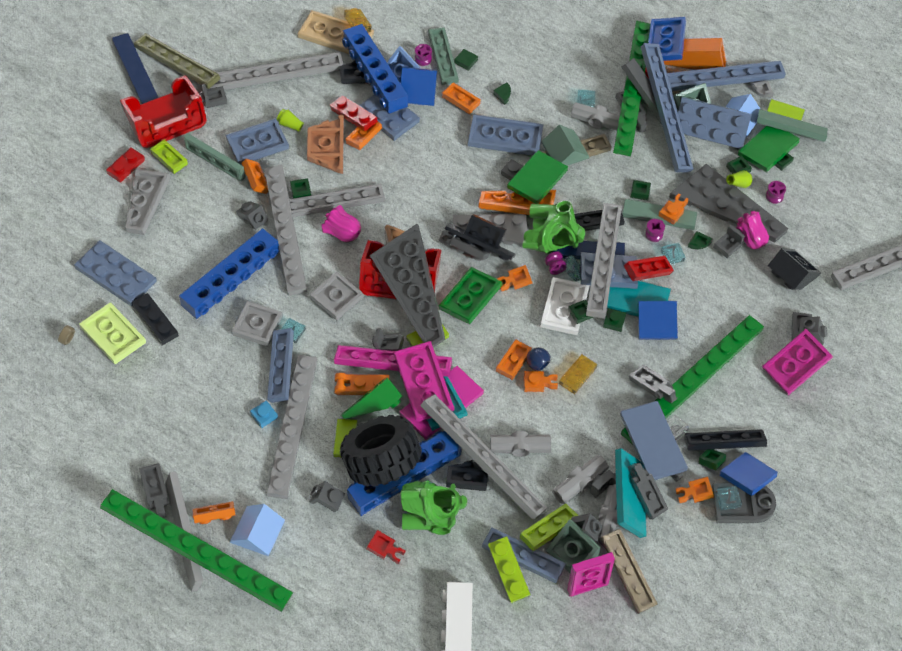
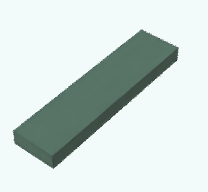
M445 27L428 29V36L441 85L459 83Z
M759 109L757 115V123L823 142L827 139L828 128Z
M189 133L184 136L185 148L235 179L241 182L245 179L244 166Z
M625 199L622 213L625 218L647 222L651 219H660L665 225L690 230L695 229L697 212L684 210L682 216L673 225L658 216L664 206Z

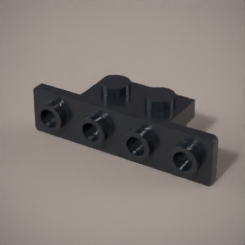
M475 214L471 216L466 230L451 223L447 224L444 228L449 231L448 234L454 237L460 236L471 245L477 244L482 246L481 249L486 252L499 254L498 257L508 261L515 258V253L500 246L507 229Z

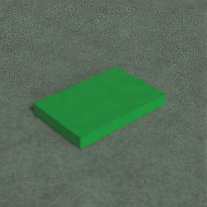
M766 126L738 151V156H742L745 160L767 173L799 143L800 138L788 131Z
M538 150L507 184V188L529 201L539 204L568 171V166Z
M471 267L438 305L439 310L470 325L502 287V281Z

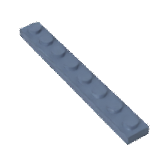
M644 43L641 46L674 170L675 172H691L693 165L659 44Z
M781 61L667 73L672 91L686 90L702 83H706L707 87L783 79L786 75Z

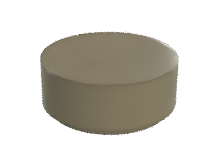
M66 325L59 335L58 342L63 345L69 344L74 337L75 329Z

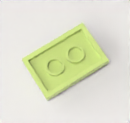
M111 302L79 323L80 328L114 364H117L146 343L145 338Z

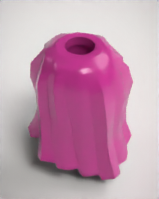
M341 205L333 208L330 213L325 215L327 219L321 225L323 233L331 234L343 242L354 241L360 235L361 223L357 218L345 212Z
M751 211V214L744 213L743 217L737 219L736 229H739L744 234L746 245L755 250L768 243L769 235L761 221L759 212Z

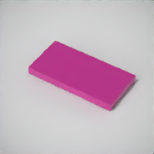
M431 341L393 352L416 422L432 418L420 405L434 394L451 411H454V406Z
M458 366L450 371L448 378L465 408L484 394V390ZM410 403L399 411V415L409 420L413 428L425 440L441 429L440 427L432 431L426 420L416 422Z

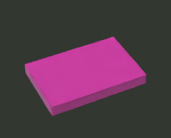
M805 329L767 361L762 368L789 396L831 360L833 356Z
M613 553L573 564L567 588L569 596L572 597L607 586L615 560Z

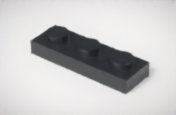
M148 293L132 302L133 308L162 346L179 336L178 331Z

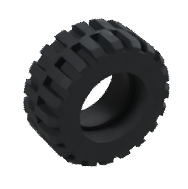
M394 415L378 416L376 419L371 418L365 423H360L358 427L349 431V434L344 437L340 446V455L350 478L363 486L372 485L373 487L379 484H389L390 481L399 480V477L407 475L409 470H413L416 467L422 453L413 425L409 420L398 415L396 417Z

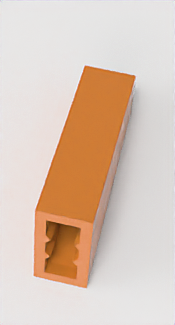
M722 38L684 39L682 60L664 61V64L693 70L726 67L727 61Z

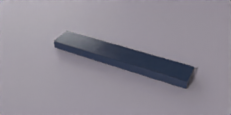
M125 33L113 37L112 42L141 104L159 98L129 34Z

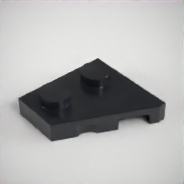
M355 60L352 63L340 66L341 84L367 83L363 72L358 70Z
M473 460L465 461L462 464H454L448 466L446 487L451 488V484H455L458 489L486 491L488 474Z

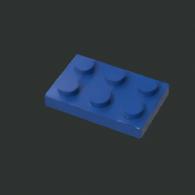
M686 18L651 19L648 43L659 44L663 61L682 60Z

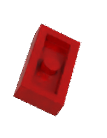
M130 147L106 169L107 174L121 183L145 161V157Z

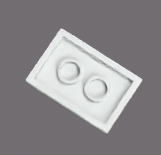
M553 277L540 327L578 336L581 323L577 324L568 310V306L587 299L590 285H581L578 282Z

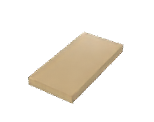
M311 10L298 32V38L349 54L348 48H345L342 43V38H344L343 30L357 26V24ZM365 27L366 31L372 38L374 35V30Z

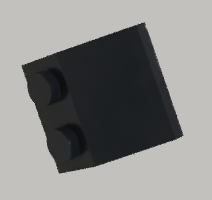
M781 248L767 265L772 269L771 273L777 278L781 277L785 281L784 284L791 290H802L821 274L817 268L795 249Z

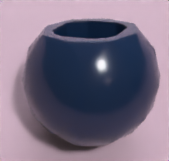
M541 347L533 348L527 354V364L534 371L543 370L551 361L549 352Z

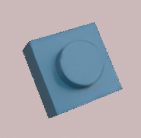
M267 400L250 410L251 416L261 428L278 418V414Z

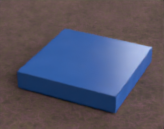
M402 67L401 85L408 95V103L434 106L437 70Z
M677 301L638 302L639 340L678 339Z
M745 452L720 471V476L753 496L774 480L778 472Z

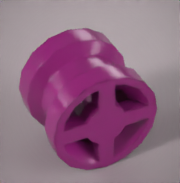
M419 44L415 48V62L420 66L429 65L432 61V49L427 44Z
M772 181L768 185L766 199L773 204L782 202L786 192L785 184L780 181Z
M660 219L648 221L645 236L649 241L659 242L662 240L665 231L664 222Z
M553 252L546 256L544 260L545 264L549 266V272L552 275L560 274L567 268V264L562 260L563 256L560 252Z

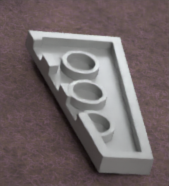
M136 169L126 230L128 233L145 235L169 183L170 175L169 173Z
M453 215V225L466 230L472 215ZM477 215L507 229L502 240L506 245L512 246V244H517L523 248L524 233L527 231L526 215Z

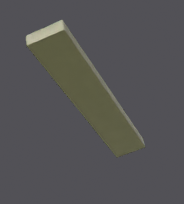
M146 33L134 42L135 48L182 75H186L198 84H205L207 89H210L221 79L218 73Z

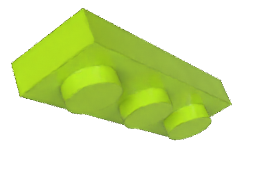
M565 503L521 532L520 539L532 551H535L556 537L568 520L579 515Z
M506 536L489 543L488 546L510 602L514 603L531 596L508 537Z

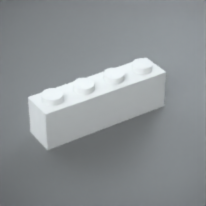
M447 582V590H443L442 602L446 603V609H442V622H446V630H441V642L445 643V650L441 651H471L473 583Z

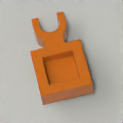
M679 193L675 197V201L669 200L658 215L673 225L684 213V207L688 204L689 200L686 198L684 201H679L681 195Z
M526 265L508 271V277L502 276L497 278L502 283H505L500 288L501 292L509 289L510 286H514L516 290L532 284Z
M524 371V392H544V387L557 389L558 383H552L551 381H557L558 374L544 376V371Z
M708 477L688 482V488H676L677 495L680 493L685 494L683 497H678L679 503H684L690 498H693L694 503L714 498Z

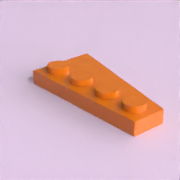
M550 190V193H547L539 204L554 205L556 190ZM482 191L479 200V208L524 215H530V206L535 204L515 192L507 194L506 191Z

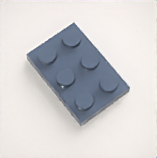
M375 95L359 105L377 116L378 122L382 124L381 131L393 141L420 122V117L407 107L388 114L387 110L382 108L378 96Z
M276 119L226 135V140L237 163L242 165L245 159L254 161L289 149V144Z
M581 252V285H591L596 253ZM614 256L610 287L637 289L638 281H632L624 268L628 261L637 260V256Z

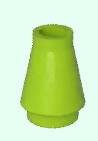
M282 109L276 119L279 125L298 132L304 125V122L299 120L289 109Z
M743 170L729 174L726 182L729 185L747 188L752 183V175Z

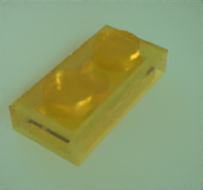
M352 8L351 10H344V17L351 27L363 24L366 31L371 32L372 26L361 9Z
M581 354L559 380V385L575 395L597 369L598 364Z

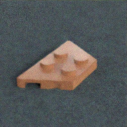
M339 115L338 119L329 122L327 120L319 125L308 128L307 161L343 174L344 115Z

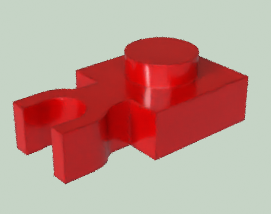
M379 530L376 531L366 548L383 560L386 555L390 556L391 560L399 564L401 559L397 558L395 553L404 555L406 552L400 547H394L395 540Z

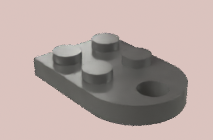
M713 483L712 485L716 523H761L767 521L775 511L776 498L767 486L751 496L732 483ZM728 489H730L731 491V497L729 502L736 501V503L726 504V501L729 497ZM767 499L771 505L763 506L760 500Z

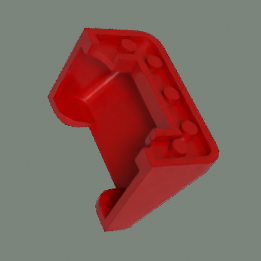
M186 75L172 82V93L140 105L138 99L133 96L120 100L126 117L143 147L155 146L164 139L166 141L199 129L206 124L207 118L202 98Z
M368 240L360 262L359 289L367 296L396 299L370 257L371 254L384 245L378 241ZM430 248L425 250L435 292L442 250Z

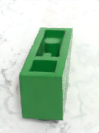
M385 377L340 416L346 419L385 410L389 407L393 409L401 402L399 399L402 397V394Z

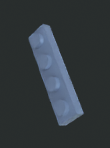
M291 328L273 331L267 400L270 403L289 400L294 331Z
M490 529L482 543V548L490 551L489 543L507 536L519 566L551 582L557 583L566 563L540 550L532 551L525 543L497 529Z

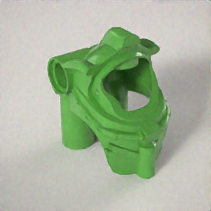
M561 201L555 205L531 204L529 213L530 218L534 219L533 229L524 233L523 248L550 254L566 246L573 245L574 248H577L578 244L583 242L585 229L576 223L571 202Z
M429 480L404 484L401 490L402 509L410 513H402V530H429L431 533L438 535L450 533L451 528L456 523L455 517L459 510L467 506L466 496L459 495L455 490V484H451V488L437 486Z

